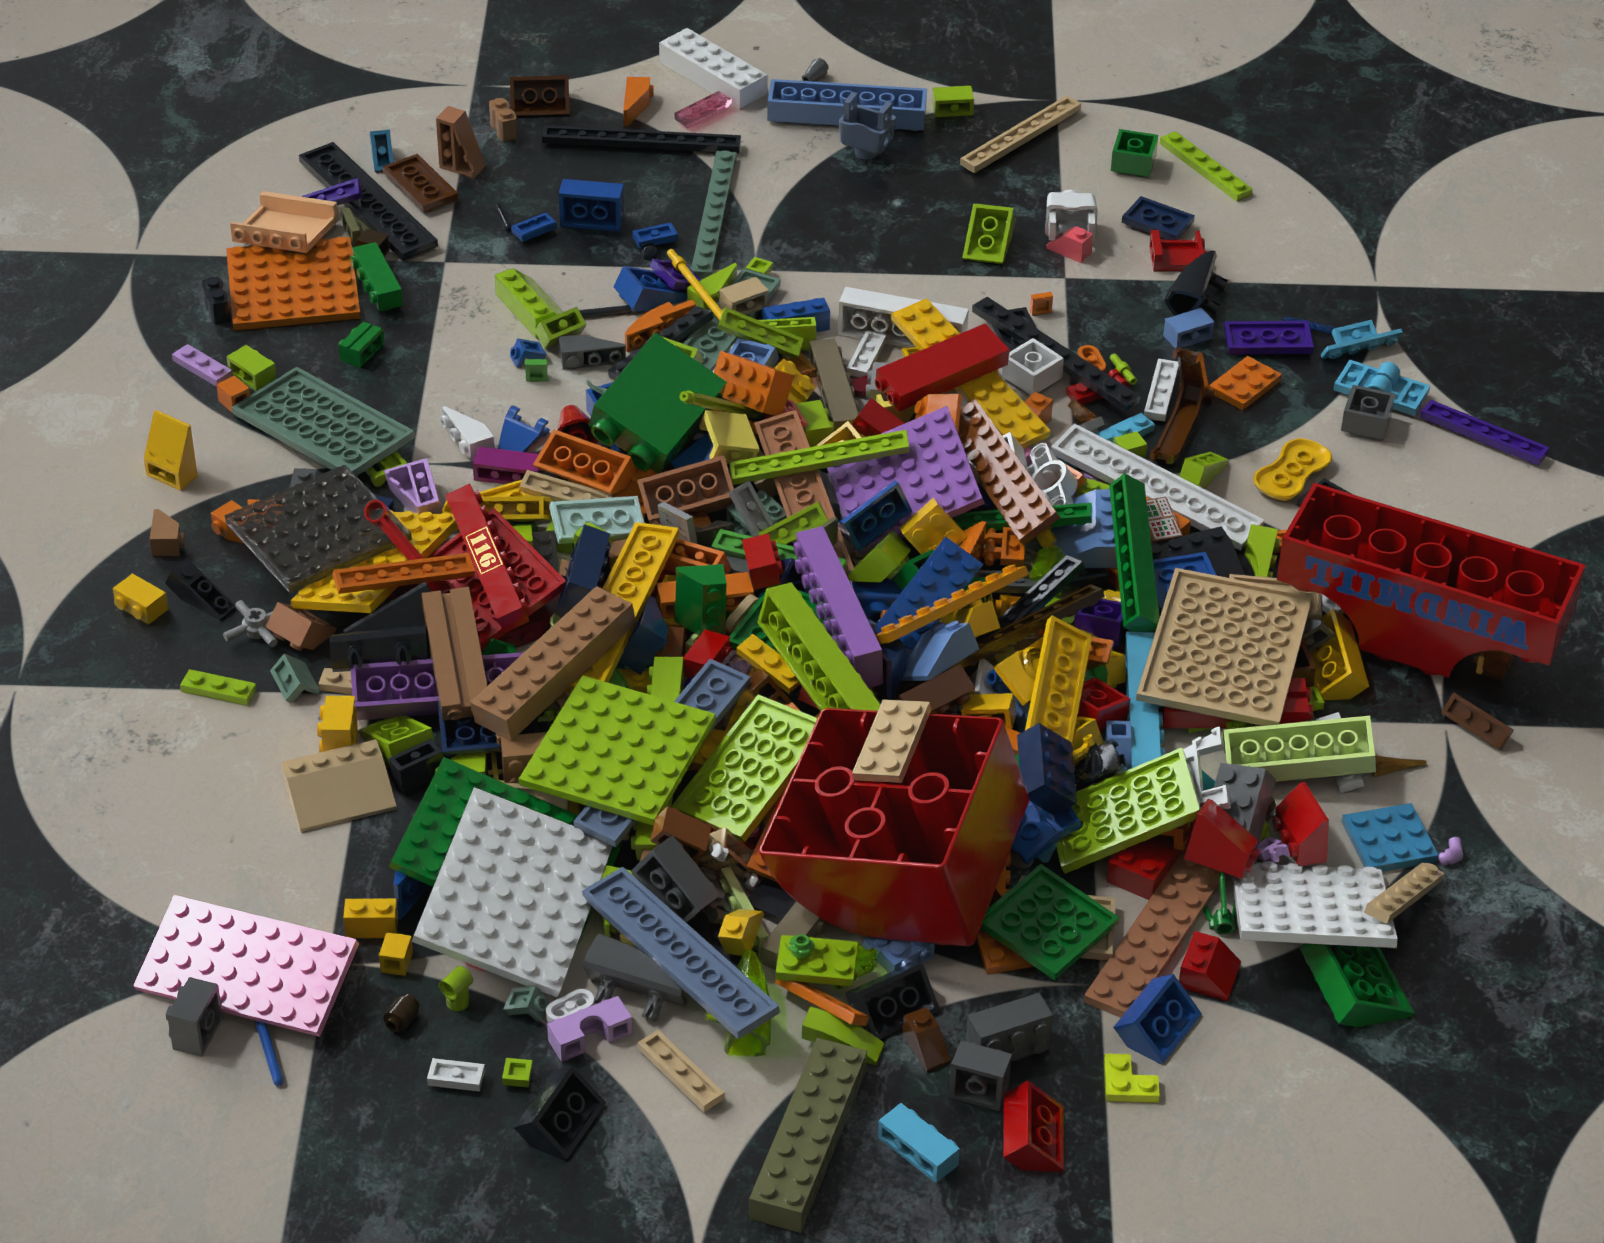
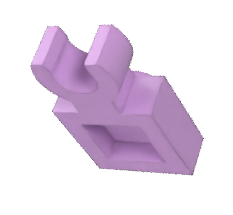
M1271 837L1260 841L1256 848L1260 850L1258 859L1263 861L1272 860L1273 862H1279V856L1290 855L1286 844Z

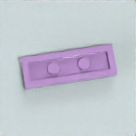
M188 344L172 354L174 362L216 387V384L233 376L231 369Z

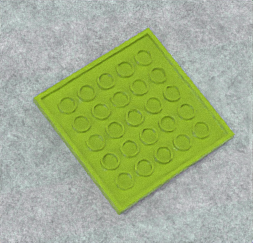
M582 675L519 777V785L654 826L656 816L666 808L716 721L715 713Z

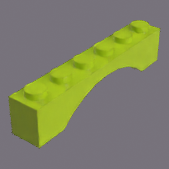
M1254 524L1250 526L1245 557L1250 562L1255 576L1273 577V572L1270 571V568H1275L1277 555H1273V553L1279 551L1281 539L1277 538L1278 529Z

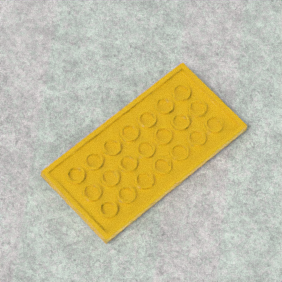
M390 510L392 521L424 558H428L458 528L454 516L450 513L432 514L431 512H423L419 514L412 513V511L393 512ZM383 512L380 513V516L376 519H379L383 515ZM370 523L362 533L358 534L339 555L335 556L316 577L312 578L291 599L293 609L372 613L397 587L338 594L332 576L333 571L336 569L407 561V559L379 526Z

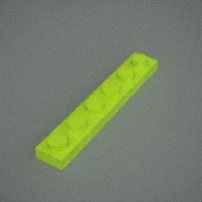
M1174 131L1160 137V144L1236 202L1252 195L1253 188L1178 132Z

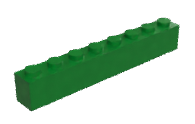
M1124 473L1109 485L1123 627L1132 632H1153L1157 629L1159 622V610L1145 484Z

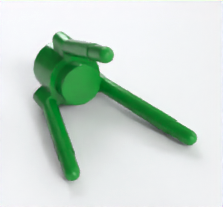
M1219 871L1221 908L1216 910L1213 917L1207 905L1203 911L1208 919L1209 929H1215L1217 934H1230L1234 929H1237L1236 905L1234 901L1232 913L1227 909L1224 872Z

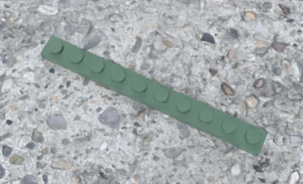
M716 151L691 270L699 278H706L713 274L736 162V152Z

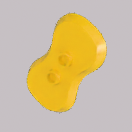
M1296 438L1290 440L1283 445L1279 457L1273 463L1255 472L1253 482L1257 489L1266 496L1281 501L1291 500L1301 493L1309 476L1322 471L1331 463L1332 453L1325 446L1309 439Z

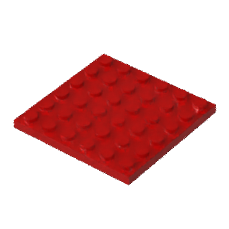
M493 508L488 512L490 518L487 521L491 520L497 531L493 535H498L503 545L500 552L505 551L510 563L506 566L507 568L511 566L517 578L513 582H518L523 592V595L519 597L520 599L525 598L530 611L526 612L529 617L560 594L565 588L567 581ZM459 533L434 551L428 558L469 552L461 533ZM476 569L474 577L444 580L451 583L455 588L469 587L481 652L486 647L490 638L498 640L506 634L495 617ZM420 584L398 586L389 596L392 600H395ZM441 590V594L450 593V590Z

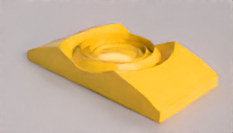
M1040 638L1023 650H1018L993 668L1022 706L1031 702L1043 638Z

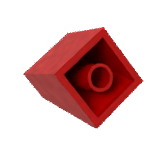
M1207 799L1197 814L1184 859L1242 879L1246 871L1251 872L1253 864H1256L1260 850L1256 849L1258 840L1217 803Z

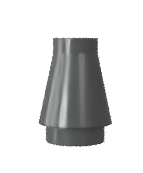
M821 58L814 59L802 76V80L814 82L826 75L829 69L827 62Z

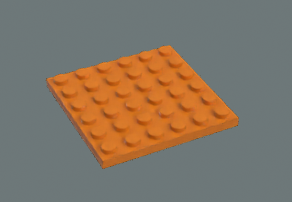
M350 237L320 239L307 253L257 245L226 248L234 331L361 319L355 269L352 268L350 257L353 256Z

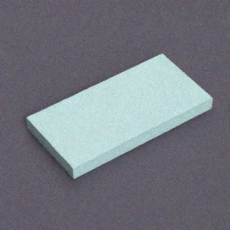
M638 496L550 502L549 505L558 544L574 543V533L587 522L610 533L611 540L627 539L635 522L645 523Z

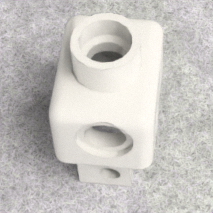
M1071 189L1063 192L1049 193L1047 196L1045 234L1049 236V240H1055L1057 235L1077 226L1093 233L1094 241L1098 213L1095 196L1092 193H1079Z

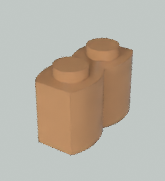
M496 98L489 101L490 125L496 130L497 137L503 142L517 139L516 114L510 109L509 102L504 98Z

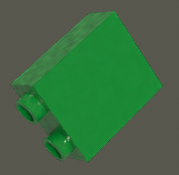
M655 332L594 404L589 422L591 432L600 443L606 446L616 444L626 451L627 455L631 456L636 468L642 471L651 469L657 474L663 473L671 464L670 462L675 459L698 431L705 410L714 411L701 406L685 404L680 400V393L689 390L722 399L727 382Z

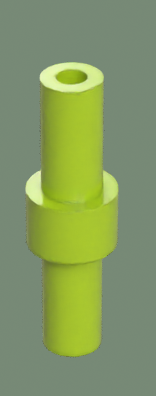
M1112 354L1110 360L1122 377L1130 385L1136 384L1137 379L1132 374L1129 365L1123 362L1117 354Z

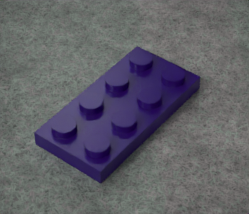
M1224 321L1223 329L1228 354H1313L1314 346L1308 321Z

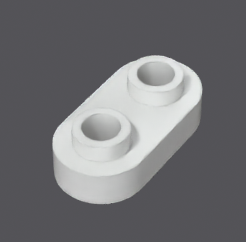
M577 989L551 1002L546 1008L548 1023L593 1006L594 995L586 989Z

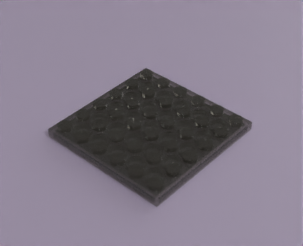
M346 465L336 467L331 471L317 475L312 479L225 515L226 524L289 593L333 575V571L336 569L349 568L396 547L379 526L371 524L365 518V506L370 501L379 499ZM381 508L373 509L370 515L371 519H379L383 515L384 510ZM390 511L392 521L409 541L412 540L411 532Z

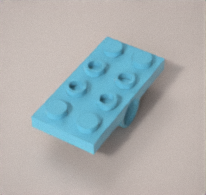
M1349 360L1334 383L1333 389L1349 395L1352 386L1357 385L1394 393L1393 409L1415 416L1430 391V385L1400 376L1399 367L1392 362H1384L1378 369Z

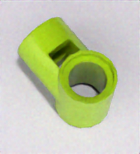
M457 966L439 982V988L446 996L447 1007L453 1011H462L469 1005L468 987L474 980L471 973L463 966Z

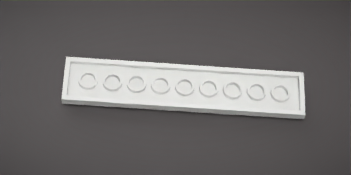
M1075 423L1051 446V451L1058 458L1109 484L1124 473L1145 484L1147 498L1167 497L1172 510L1191 520L1190 525L1201 531L1222 526L1232 540L1234 548L1240 551L1247 544L1251 524L1259 526L1264 524V519Z

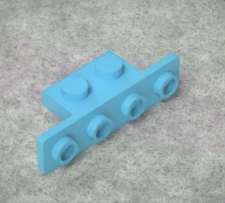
M1372 320L1335 328L1331 333L1336 344L1327 346L1322 352L1321 357L1322 359H1335L1345 353L1352 355L1366 348L1373 350L1379 345H1393L1398 342L1403 331L1402 329L1377 334Z

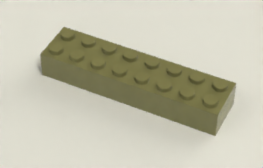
M816 1038L750 1195L749 1219L799 1233L802 1232L865 1076L867 1050Z

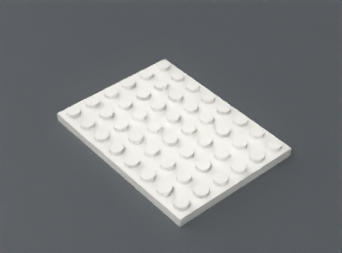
M474 787L411 942L525 986H536L541 992L557 998L591 907L582 895V891L600 881L612 845L584 833L570 824Z

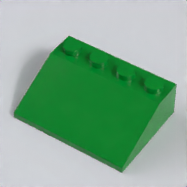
M1303 943L1300 947L1305 961L1315 977V981L1320 986L1324 998L1339 1024L1362 1027L1408 1018L1415 1014L1379 947Z

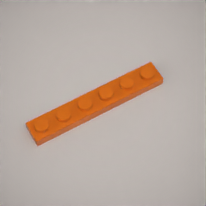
M469 553L336 569L333 571L332 576L338 594L474 577L475 568Z

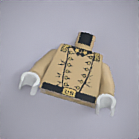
M726 827L710 833L706 852L694 861L698 866L713 868L716 877L721 876L722 868L730 866L735 875L746 881L744 886L752 892L761 882L758 876L748 871L746 867L751 858L752 850L741 840H738Z

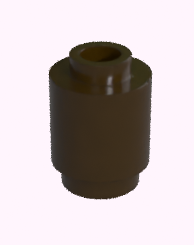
M404 994L394 1001L383 1016L385 1025L390 1031L401 1033L407 1029L419 1012L420 1005L417 999L409 994Z

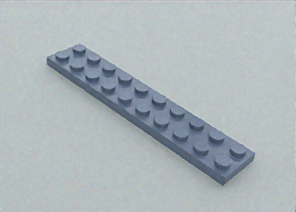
M709 659L674 702L715 713L716 721L710 729V733L749 686L751 677ZM586 806L573 822L574 828H578L584 833L616 847L637 821Z
M624 867L582 891L584 898L595 910L639 950L652 958L672 980L737 1039L780 1013L779 1005Z

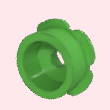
M803 934L794 936L789 941V949L792 955L797 958L808 957L814 948V941L810 940L809 936Z

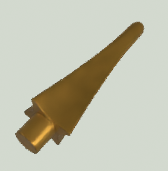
M1375 755L1376 772H1373V776L1375 778L1407 768L1424 766L1427 762L1426 760L1400 759Z

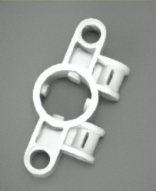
M1042 443L1035 446L1030 453L1033 464L1028 466L1029 474L1052 506L1074 504L1072 496L1078 485L1076 477L1062 461L1057 459L1046 444ZM1055 481H1057L1056 484H1054L1052 487L1049 488V486H1050L1051 484H1053Z

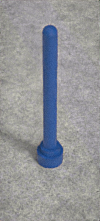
M255 1021L275 1086H281L284 1080L267 1024Z

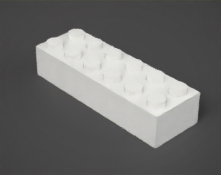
M688 28L659 42L660 63L739 110L767 95L768 75Z
M845 287L839 300L838 335L862 339L866 330L886 334L885 344L906 348L916 347L891 320V313L921 300ZM931 302L960 334L968 331L969 309Z

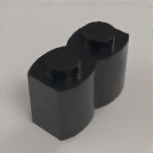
M219 277L204 279L202 281L204 303L209 311L210 320L214 324L229 322L231 320L229 297L224 290L223 281Z

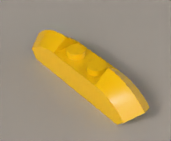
M545 496L482 497L484 502L480 504L481 506L485 505L488 512L495 508L508 522H534L550 520L552 518L549 505L553 501L550 497ZM446 500L442 512L450 513L453 515L451 508L448 504V501Z

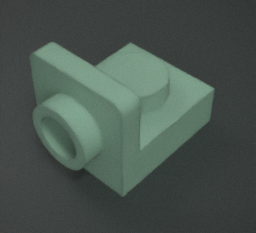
M536 986L512 988L503 1010L508 1015L530 1014L535 1021L539 1022L543 1020L546 1008L549 1005V999Z

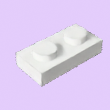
M432 1058L427 1076V1085L480 1091L485 1073V1064Z

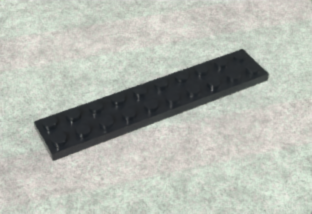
M334 142L299 155V162L327 188L356 178L360 180L362 198L345 203L344 205L347 208L349 207L370 230L388 234L390 249L402 260L438 247V239Z

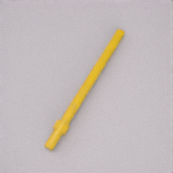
M669 249L667 255L672 260L674 268L683 274L720 321L721 308L689 270L686 261L681 256H678L673 249Z

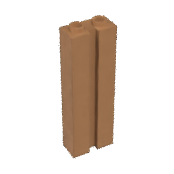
M469 587L450 589V593L441 594V591L422 593L423 612L442 720H458L460 718L473 717L470 702L487 687V681Z

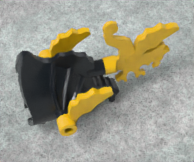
M1090 734L1083 738L1084 744L1073 752V760L1088 752L1085 762L1080 763L1075 768V786L1090 781L1098 783L1127 771L1125 755H1119L1118 750L1115 748L1119 744L1113 739L1097 745L1093 735Z

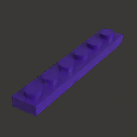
M1430 400L1421 411L1420 418L1538 466L1549 453L1550 447L1433 400Z

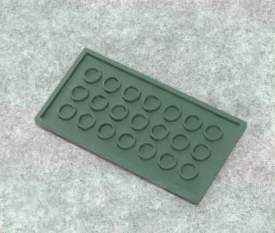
M295 367L232 406V412L237 417L349 480L355 478L415 438V433L412 429L298 367Z

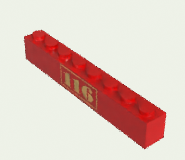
M469 483L446 494L448 504L503 632L506 633L529 622L530 620L526 613L530 611L525 598L520 599L519 597L523 595V592L518 582H513L517 578L511 566L508 568L506 566L510 563L505 551L500 552L503 545L498 535H493L497 531L492 521H487L490 515L486 506L480 505L484 501L479 490L474 491Z

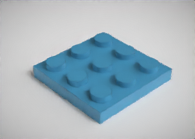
M1412 803L1342 815L1341 822L1364 867H1374L1384 872L1417 866L1422 862L1434 863L1438 861L1439 855Z

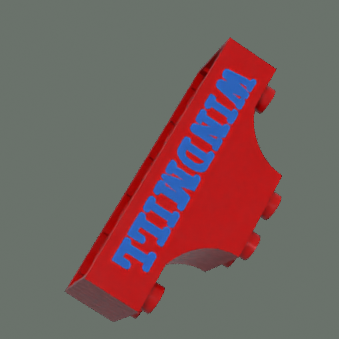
M1313 483L1282 538L1277 580L1290 584L1299 591H1313L1322 594L1337 604L1347 614L1356 628L1359 637V650L1372 653L1381 660H1394L1419 668L1428 675H1441L1449 678L1454 666L1461 659L1481 651L1501 650L1517 655L1525 662H1539L1550 665L1577 606L1586 565Z

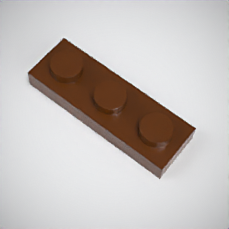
M1454 692L1441 711L1445 716L1500 750L1503 749L1514 731L1511 727Z

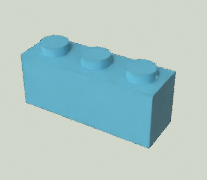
M902 1103L878 1121V1138L935 1183L939 1182L959 1165L960 1148L956 1143L944 1137L933 1125L926 1123L914 1110L908 1109Z

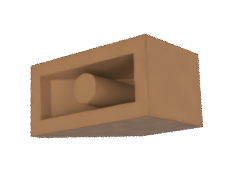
M154 509L150 533L152 556H180L181 546H185V534L180 532L179 523L161 510Z

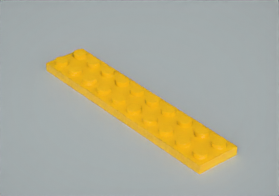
M927 298L891 313V320L919 350L960 334ZM996 371L955 388L967 403L976 399L1002 436L1011 432L1023 449L1050 437L1051 430Z
M635 522L602 588L633 604L636 623L678 540L680 532L677 527ZM633 627L583 676L609 682L629 641V637L635 628ZM582 675L566 691L572 692Z

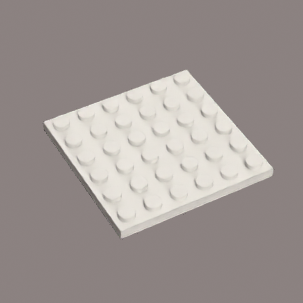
M1268 861L1253 864L1251 872L1246 871L1242 879L1231 875L1240 940L1397 947V935L1393 920L1386 924L1364 913L1367 904L1386 890L1380 869L1374 867L1352 868L1346 865L1327 867L1323 864L1298 866L1297 863H1289L1288 865Z

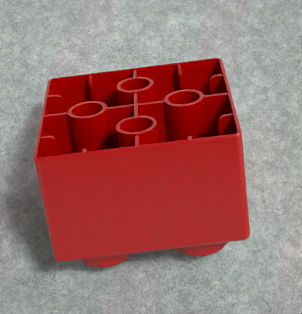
M838 708L823 709L818 716L759 847V854L767 869L778 884L796 902L822 920L843 930L866 937L934 943L939 946L973 945L1029 804V796L1003 720L996 717L929 714L902 783L854 780L852 772L878 711Z

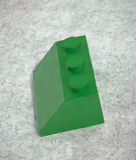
M723 564L676 567L674 619L676 623L699 636L704 629L725 635L727 582Z

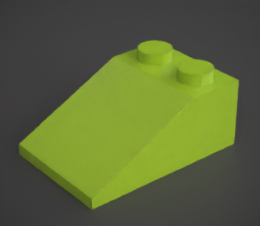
M973 203L962 259L1003 264L1012 239L1016 220L1014 208Z
M406 715L387 718L359 729L360 735L366 742L377 740L385 766L390 768L388 758L427 740L432 739L434 741L431 727Z

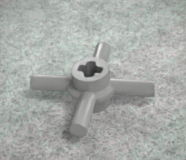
M242 600L237 601L235 606L245 618L242 621V625L224 632V639L229 641L247 633L252 639L263 638L270 647L276 646L278 641L266 628L273 611L266 614L261 608L250 609Z

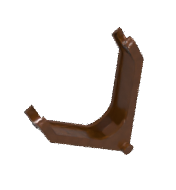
M1179 346L1173 350L1172 359L1177 358L1181 375L1178 399L1157 446L1151 450L1150 454L1151 460H1166V464H1173L1179 459L1206 400L1212 401L1214 396V390L1209 389L1203 353L1185 350Z

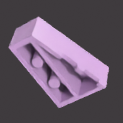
M427 458L384 470L391 492L409 511L419 514L423 512H431L432 514L443 513Z

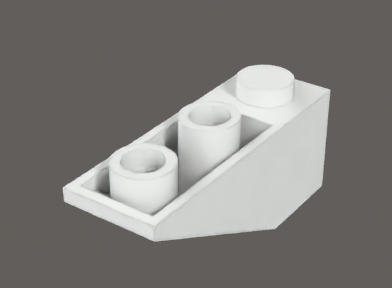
M446 406L442 407V417H440L442 427L449 431L451 439L458 443L462 454H466L470 461L475 459L479 447L494 448V436L484 423Z

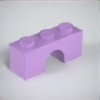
M619 996L547 1023L548 1041L560 1061L563 1062L585 1053L584 1036L586 1034H602L608 1043L631 1035L632 1016Z

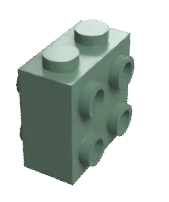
M764 490L757 492L773 524L787 518L784 508L772 496H769ZM735 504L727 506L726 524L736 533L752 536Z

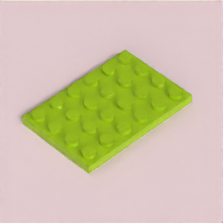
M757 695L676 799L672 808L678 809L692 818L701 820L713 829L719 830L726 827L738 840L746 842L786 789L818 718Z
M1181 747L1077 791V804L1071 807L1080 820L1082 827L1057 842L1058 845L1056 847L1061 868L1066 874L1196 820L1201 806L1183 748Z

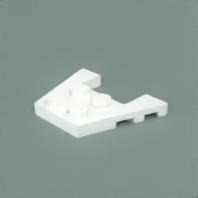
M1216 727L1211 730L1212 734L1203 739L1201 737L1196 738L1192 741V745L1183 750L1186 754L1201 808L1207 799H1211L1222 809H1230V795L1226 785L1203 790L1200 756L1224 750L1223 732L1220 727Z

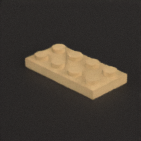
M882 700L852 772L854 780L902 783L932 710L930 702Z

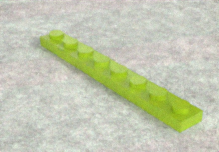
M907 430L729 462L732 484L736 485L747 481L752 482L909 453L910 447Z

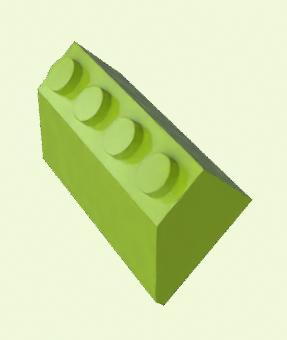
M511 268L494 275L496 296L536 339L538 336L535 329L539 323L563 312L531 277Z
M891 530L847 575L848 580L882 582L886 577L891 580L910 558L907 554L911 551V548Z

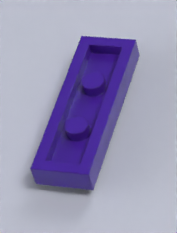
M356 178L303 195L302 197L337 202V206L362 198L361 182Z

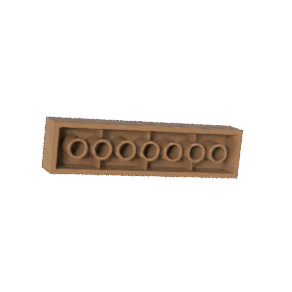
M596 586L470 702L475 723L512 741L637 624L633 604Z

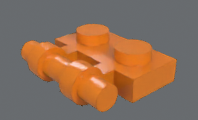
M1003 527V533H996L994 528H989L985 535L986 548L983 550L985 565L992 566L997 558L1001 559V565L1010 566L1015 564L1016 566H1024L1025 545L1021 543L1011 527Z

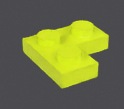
M1104 1053L1106 1101L1159 1103L1158 1075H1132L1131 1054Z

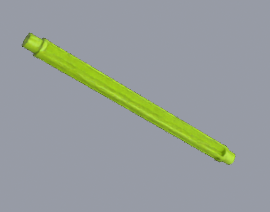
M689 390L681 392L679 396L680 400L685 404L727 413L746 414L747 418L753 420L762 417V412L740 403Z

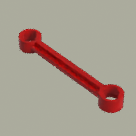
M372 500L365 506V518L371 524L379 526L407 560L424 558L392 521L390 510L382 501ZM381 508L384 510L383 515L379 519H371L370 515L373 509ZM446 581L427 583L433 591L455 589L451 583Z

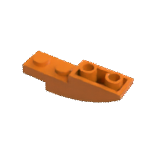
M693 300L675 306L667 302L642 315L625 332L626 351L629 352L640 348L655 332L659 334L677 319L690 312L692 308L696 307V304Z

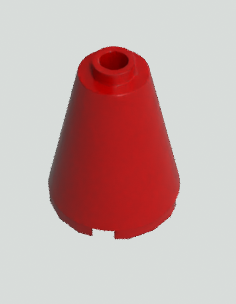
M575 405L565 406L560 412L557 430L588 442L599 444V441L591 432V427L589 426L590 418Z

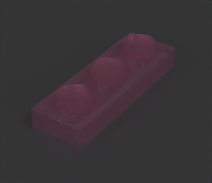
M717 91L675 112V120L688 128L732 106V99Z

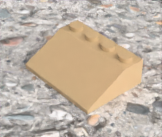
M377 740L281 762L283 782L300 832L397 810Z

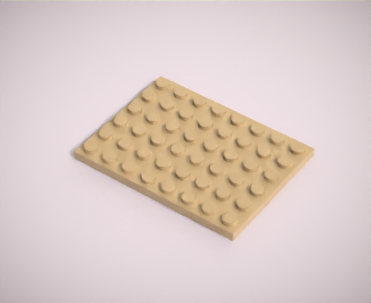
M1175 568L1138 687L1136 701L1261 726L1280 724L1313 594Z

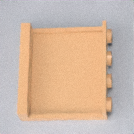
M263 191L259 194L261 206L243 224L231 222L230 229L232 242L307 253L339 221L337 202Z

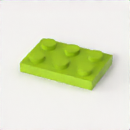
M781 935L776 966V980L853 987L858 942L809 937L810 940L814 941V948L811 954L806 958H797L792 955L789 949V941L794 936Z

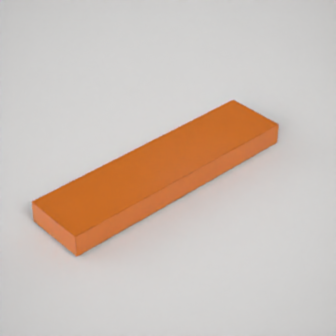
M775 980V984L850 1024L866 1026L868 1023V1015L806 982Z

